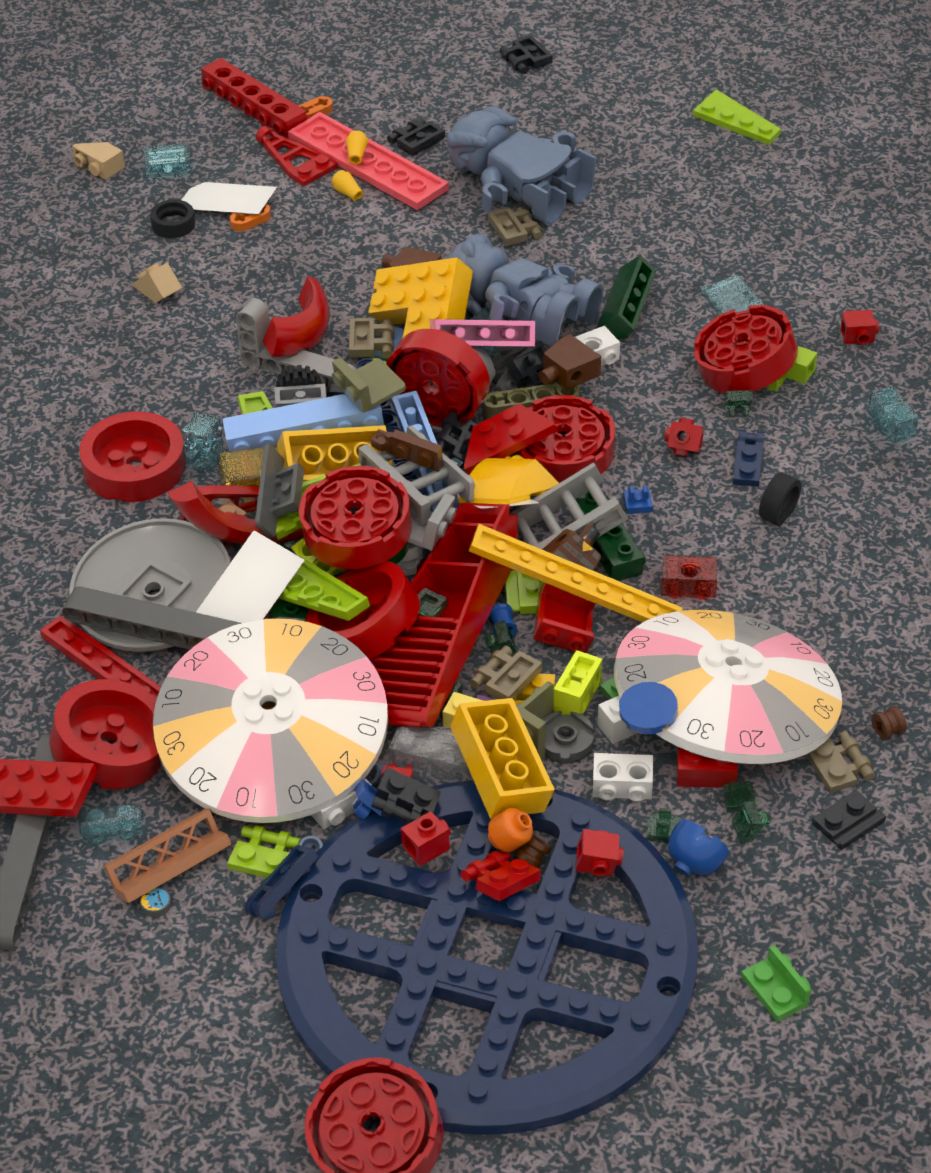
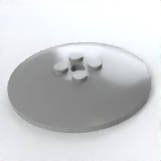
M166 518L143 520L112 531L89 548L73 572L69 596L75 587L80 586L196 612L231 561L227 550L218 539L204 533L190 522ZM160 589L157 594H147L150 590ZM79 624L96 641L119 650L148 652L173 646Z

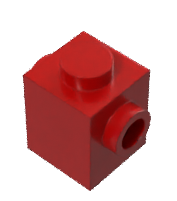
M872 310L842 311L840 330L844 343H859L863 345L874 342L875 334L879 333V322L877 319H874Z
M431 811L401 828L403 849L420 867L450 850V828L443 819L439 820Z
M583 829L576 848V871L591 873L595 876L612 877L616 865L620 866L622 864L624 854L623 847H619V834L608 833L603 830Z

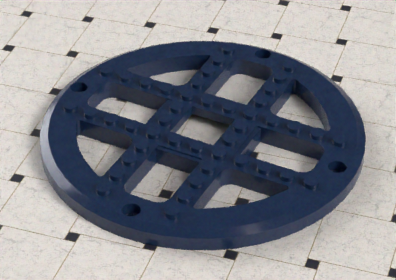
M474 780L431 786L441 791L433 814L439 820L443 819L449 828L469 824L453 864L444 872H430L379 859L380 856L402 844L401 828L405 826L406 822L392 816L387 818L371 810L365 819L358 816L332 835L323 844V847L316 851L319 857L314 861L312 869L306 875L300 877L293 885V889L288 895L281 913L276 942L278 984L285 1012L296 1036L307 1053L328 1076L343 1065L359 1059L376 1057L392 1059L395 1063L415 1070L428 1084L442 1116L443 1131L474 1135L533 1131L561 1124L588 1114L617 1098L634 1086L657 1064L670 1048L682 1028L691 1006L698 964L697 929L691 905L682 884L659 851L636 829L597 804L555 789L545 812L528 814L532 821L533 830L554 836L557 839V843L537 894L520 890L501 901H497L476 890V881L473 879L466 882L461 878V871L466 869L469 863L475 860L482 861L488 854L496 850L488 838V824L491 819ZM583 829L603 830L608 833L619 834V847H623L624 854L622 864L620 866L616 865L613 873L630 891L640 909L646 926L579 910L570 904L582 873L576 871V848ZM361 892L427 909L412 946L333 925L331 920L340 900L348 893ZM308 899H317L314 902H306ZM467 915L523 929L507 971L450 956ZM561 944L635 963L646 970L640 993L635 999L630 1001H618L548 982ZM324 964L387 979L401 986L377 1043L370 1042L346 1016L329 985ZM665 991L673 992L675 995L665 996L661 993ZM435 998L491 1013L472 1064L468 1071L462 1075H446L418 1067L410 1061ZM544 1021L605 1038L584 1054L564 1064L542 1072L505 1079L523 1029L530 1022Z

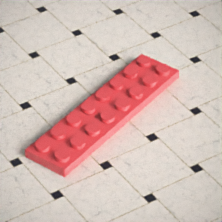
M321 112L288 131L289 139L321 152L338 162L340 168L417 211L449 190V182L367 138L368 145L362 157V162L358 165L351 164L348 160L346 138L354 130Z

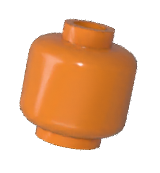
M510 807L493 817L488 824L489 841L495 848L510 853L529 842L533 836L531 818L527 813L518 808Z

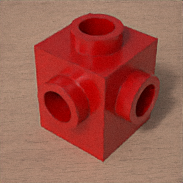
M679 418V422L672 421L671 427H666L664 441L668 442L667 447L673 448V454L688 456L689 451L700 453L705 428L694 425L695 420ZM686 433V439L681 441V435Z

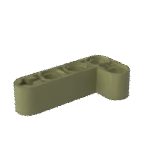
M553 381L548 385L488 393L483 401V420H487L517 404L529 408L532 406L533 401L548 396L571 395L579 397V385L565 389Z

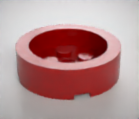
M749 305L748 310L736 312L735 309H732L711 320L697 335L694 341L695 351L693 353L701 376L707 386L721 393L743 394L769 386L784 376L796 361L798 345L790 321L784 312L772 306Z
M418 329L408 333L401 339L386 362V365L405 383V391L398 395L417 391L429 424L441 427L444 418L448 417L450 412L457 413V421L464 423L467 419L471 420L489 391L490 379L488 370L479 354L459 337L442 330ZM430 380H432V384H434L437 388L432 387V385L429 383Z
M571 395L548 396L532 402V406L529 409L553 421L558 431L513 453L512 456L520 455L524 459H536L558 483H561L593 462L600 474L606 471L614 457L615 424L605 409L600 410L593 406V401ZM559 432H567L568 434L562 437V434H559Z
M134 411L107 417L93 425L85 433L79 447L82 471L86 484L93 492L109 500L141 502L161 496L171 490L181 480V476L186 469L184 441L181 431L172 421L154 413ZM131 461H132V462H140V464H139L138 466H133V465H130L129 463H130Z
M349 466L326 473V478L319 481L316 485L312 483L306 489L299 504V516L305 545L318 560L337 568L362 569L389 560L405 546L412 530L410 503L406 488L401 481L398 483L390 477L389 472L375 467ZM354 507L361 508L360 510L356 511L354 515L351 511H349L351 508Z
M385 561L368 568L350 569L337 577L338 580L368 597L370 607L359 613L356 617L347 621L310 608L306 617V622L338 633L357 646L368 659H372L395 645L396 643L393 639L403 630L409 631L418 616L420 598L402 569L392 562Z
M91 680L72 687L63 694L55 708L49 737L50 750L56 762L94 763L98 773L93 782L100 784L99 788L125 789L148 781L158 772L162 764L156 748L153 731V716L157 699L146 690L119 680ZM102 738L116 741V743L110 744L109 742L102 741Z
M365 1058L343 1065L331 1073L319 1085V1091L311 1105H308L305 1138L310 1154L321 1173H429L432 1170L442 1148L443 1120L431 1089L415 1070L395 1063L392 1059ZM370 1117L381 1119V1124L375 1133L366 1131L363 1128L364 1122Z

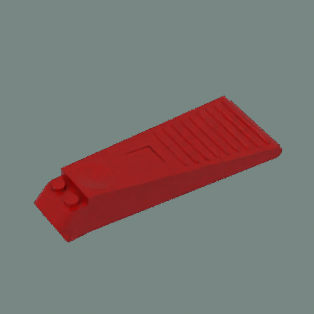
M460 503L454 520L451 524L449 523L444 537H440L412 580L411 584L420 598V610L414 624L408 632L403 630L393 639L396 643L382 654L369 659L381 678L385 690L388 725L415 728H432L512 570L469 551L479 524L518 540V515L509 514V504ZM476 506H493L494 508L481 509Z

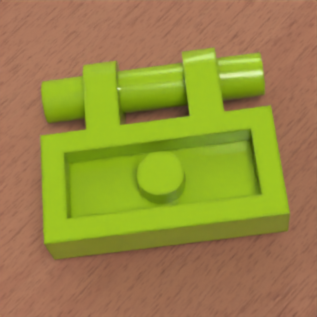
M244 825L241 837L250 838L251 840L249 843L237 841L227 862L228 869L268 878L289 854V852H286L287 848L294 849L296 845H299L301 838L293 837L291 833L285 831L280 833L268 831L264 826L255 825V827ZM262 842L275 844L276 847L272 849L260 845Z

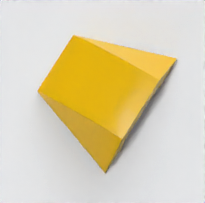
M486 458L470 474L474 480L475 489L474 500L469 503H518L529 500L530 496H539L559 483L536 459ZM459 495V503H468Z

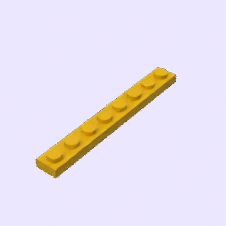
M481 524L478 525L469 551L642 623L653 617L682 611L683 609L680 606Z

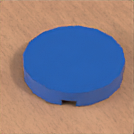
M641 682L631 686L623 693L619 701L620 718L622 722L624 721L627 724V728L633 732L657 734L662 732V728L670 727L675 722L678 715L677 698L673 691L663 684Z

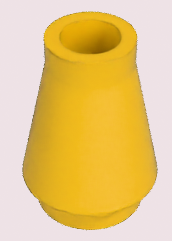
M352 131L346 138L348 160L351 164L358 165L362 162V157L368 145V139L365 133Z
M340 170L332 177L331 183L334 190L351 198L353 201L363 197L364 192L360 189L350 172Z

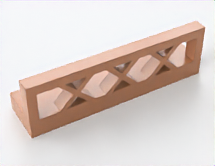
M204 809L103 867L115 894L119 899L130 903L230 846L231 842L226 833L218 830L210 809ZM205 819L210 832L200 838L192 836L196 823ZM175 835L183 836L184 840L179 850L175 852L167 850L170 838ZM150 849L159 851L154 864L149 867L141 865L145 852ZM124 864L133 866L129 878L119 882L114 870Z

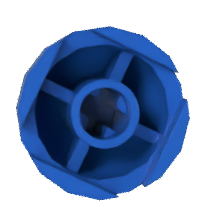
M681 819L673 828L668 842L669 854L676 862L674 868L685 876H689L691 873L697 876H705L716 872L730 854L729 849L715 835L712 839L706 835L704 827L693 821Z

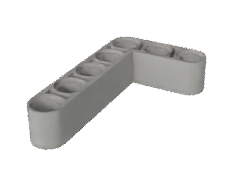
M257 298L249 300L236 316L240 358L244 365L247 366L249 364L262 371L278 373L277 375H282V370L284 369L289 371L290 366H293L294 369H297V365H302V369L309 366L310 372L313 369L317 371V375H320L321 383L325 384V387L335 384L332 378V373H334L332 361L335 359L305 350H299L293 356L272 357L262 342L269 326L268 308L263 301ZM348 364L353 370H356L353 365Z

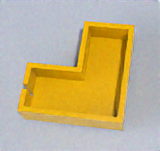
M457 257L377 269L373 287L376 293H372L369 314L380 323L386 319L390 320L392 325L405 323L403 337L418 329H430V319L464 320L473 270Z

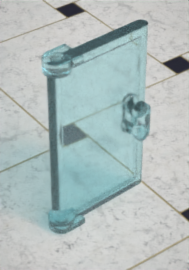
M738 274L713 285L708 283L700 289L702 295L704 294L720 314L735 309L736 312L748 310L749 305H764Z

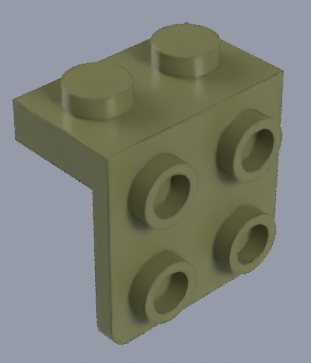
M341 357L332 361L334 370L332 378L334 383L363 413L404 392L406 389L405 383L381 359H375L356 370H353Z
M549 681L541 687H537L524 702L516 705L542 762L545 760L546 722L542 719L553 713L554 685Z

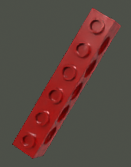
M222 58L201 68V82L205 89H210L219 98L228 100L232 106L239 107L248 116H253L262 125H267L273 129L278 135L281 134L289 138L288 131L307 120L306 110Z

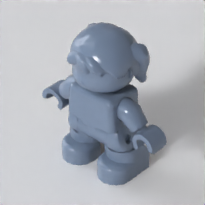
M487 106L484 110L470 112L459 119L447 135L449 156L457 169L464 173L471 171L475 175L481 176L483 185L481 207L485 212L491 211L493 201L507 204V196H511L515 201L525 203L531 207L534 219L546 226H550L561 217L565 209L566 200L577 205L590 194L594 184L596 157L582 149L575 150L576 138L573 133L558 132L553 136V142L546 138H536L523 131H517L510 136L507 126L516 125L517 118L510 116L496 106ZM550 184L560 186V189H558L557 187L551 186Z
M480 233L473 234L465 241L456 245L446 257V259L457 257L473 270L466 311L472 312L476 316L480 317L482 315L480 305L486 303L487 308L490 309V320H502L504 316L512 321H535V339L549 346H553L558 341L561 326L567 322L568 318L573 321L580 319L593 325L597 321L603 298V286L587 278L574 285L575 270L571 266L557 264L553 266L551 271L549 268L524 258H518L509 263L506 252L500 247H494L489 238Z

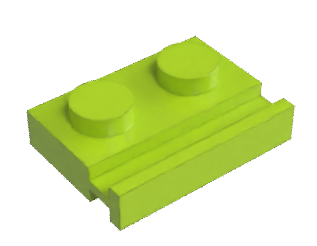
M512 570L505 582L506 601L512 607L513 612L536 614L539 591L544 582Z

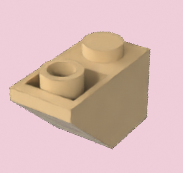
M108 142L72 145L74 163L80 168L83 167L89 170L94 176H99L106 180L125 168L123 151Z
M158 263L152 265L138 274L139 280L132 284L133 287L155 303L182 288L168 263L159 266Z

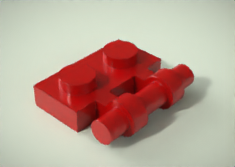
M494 851L488 854L482 861L475 860L469 863L467 868L461 871V878L466 882L473 879L476 881V890L497 901H501L540 881L541 870L521 859L508 862L511 859L509 852Z

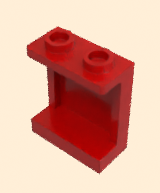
M544 582L539 591L533 640L573 652L577 650L587 653L594 640V633L591 632L593 609L596 603Z

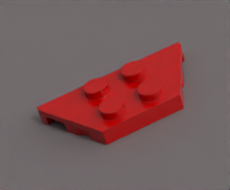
M517 404L473 426L464 469L470 475L474 468L484 459H504L557 432L558 429L553 421L521 404Z

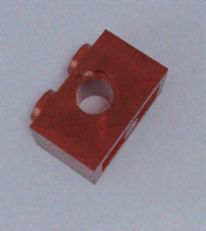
M662 555L661 595L672 598L681 596L697 597L699 599L716 598L717 557Z

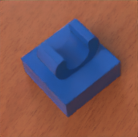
M643 485V489L633 490V486H629L628 490H623L626 514L653 512L652 499L647 485Z
M362 779L355 787L357 800L353 804L355 808L354 813L362 819H365L371 810L381 816V811L371 807L377 789Z

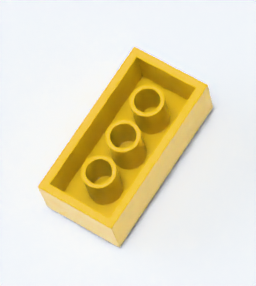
M386 426L284 431L277 442L278 453L284 458L283 469L299 463L304 468L303 482L326 475L330 471L359 464V447L368 444L376 452L381 453V451L371 446V438L378 429L386 431ZM387 461L392 466V461Z
M513 698L460 703L450 727L490 819L510 807L518 808L527 814L545 812L555 789Z

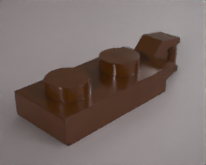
M378 429L371 438V446L381 452L386 451L388 454H392L399 459L413 462L437 472L443 467L442 447L439 444L396 429L394 432Z

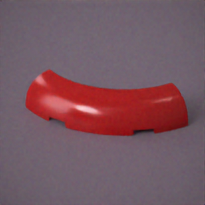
M307 276L298 297L303 312L288 317H272L262 341L272 357L293 356L299 350H311L323 339L329 323L330 309L324 289L314 277Z
M193 481L167 492L176 508L190 523L216 539L244 545L253 531L268 538L263 531L257 528L255 519H248L244 515L228 511L225 513L214 507L200 493ZM302 527L279 540L276 535L270 540L281 544L303 538Z

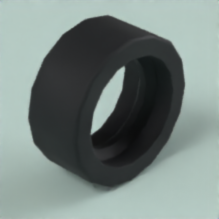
M170 199L156 204L151 209V226L153 232L160 237H183L191 233L195 228L194 209L186 201ZM172 215L184 217L183 219L175 222H166L161 220L165 217Z
M783 472L777 473L767 485L759 506L760 517L777 526L782 525L797 505L802 485L800 480Z

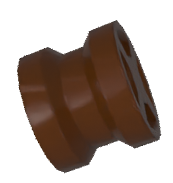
M897 706L889 707L884 713L878 711L872 715L873 729L882 740L889 739L894 733L900 735L906 732L907 724L905 717Z
M533 835L530 841L515 850L514 854L521 860H525L530 865L539 869L542 865L543 856L549 854L552 848L546 842Z

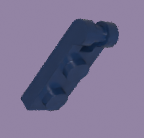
M739 429L733 484L759 487L764 432L757 431V434L746 433L747 430Z
M296 845L246 901V913L263 919L273 917L275 905L280 899L285 898L291 893L293 885L300 877L306 875L312 869L314 861L319 857L317 853L310 847Z

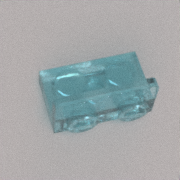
M140 802L81 811V832L84 844L92 843L99 845L107 840H132L136 836L144 835Z

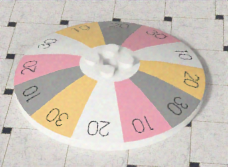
M685 610L653 617L636 626L626 635L618 648L614 664L615 686L620 698L627 689L641 682L663 684L675 694L678 703L677 718L670 727L662 728V732L657 733L658 736L690 752L721 761L767 764L787 761L806 755L825 743L832 735L841 713L842 694L839 683L831 668L818 653L797 637L774 625L736 613L715 610Z
M262 619L237 624L223 629L195 645L174 665L160 688L153 716L154 739L160 761L166 773L179 790L193 802L205 809H210L215 814L234 820L256 823L283 822L306 817L337 803L347 796L362 779H365L377 762L383 749L388 726L385 690L381 678L367 656L357 646L338 633L313 623L293 619ZM268 701L277 704L270 710H265L261 707L263 703Z

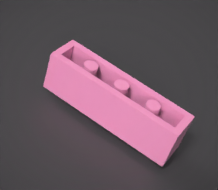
M430 319V329L451 333L470 346H535V321Z

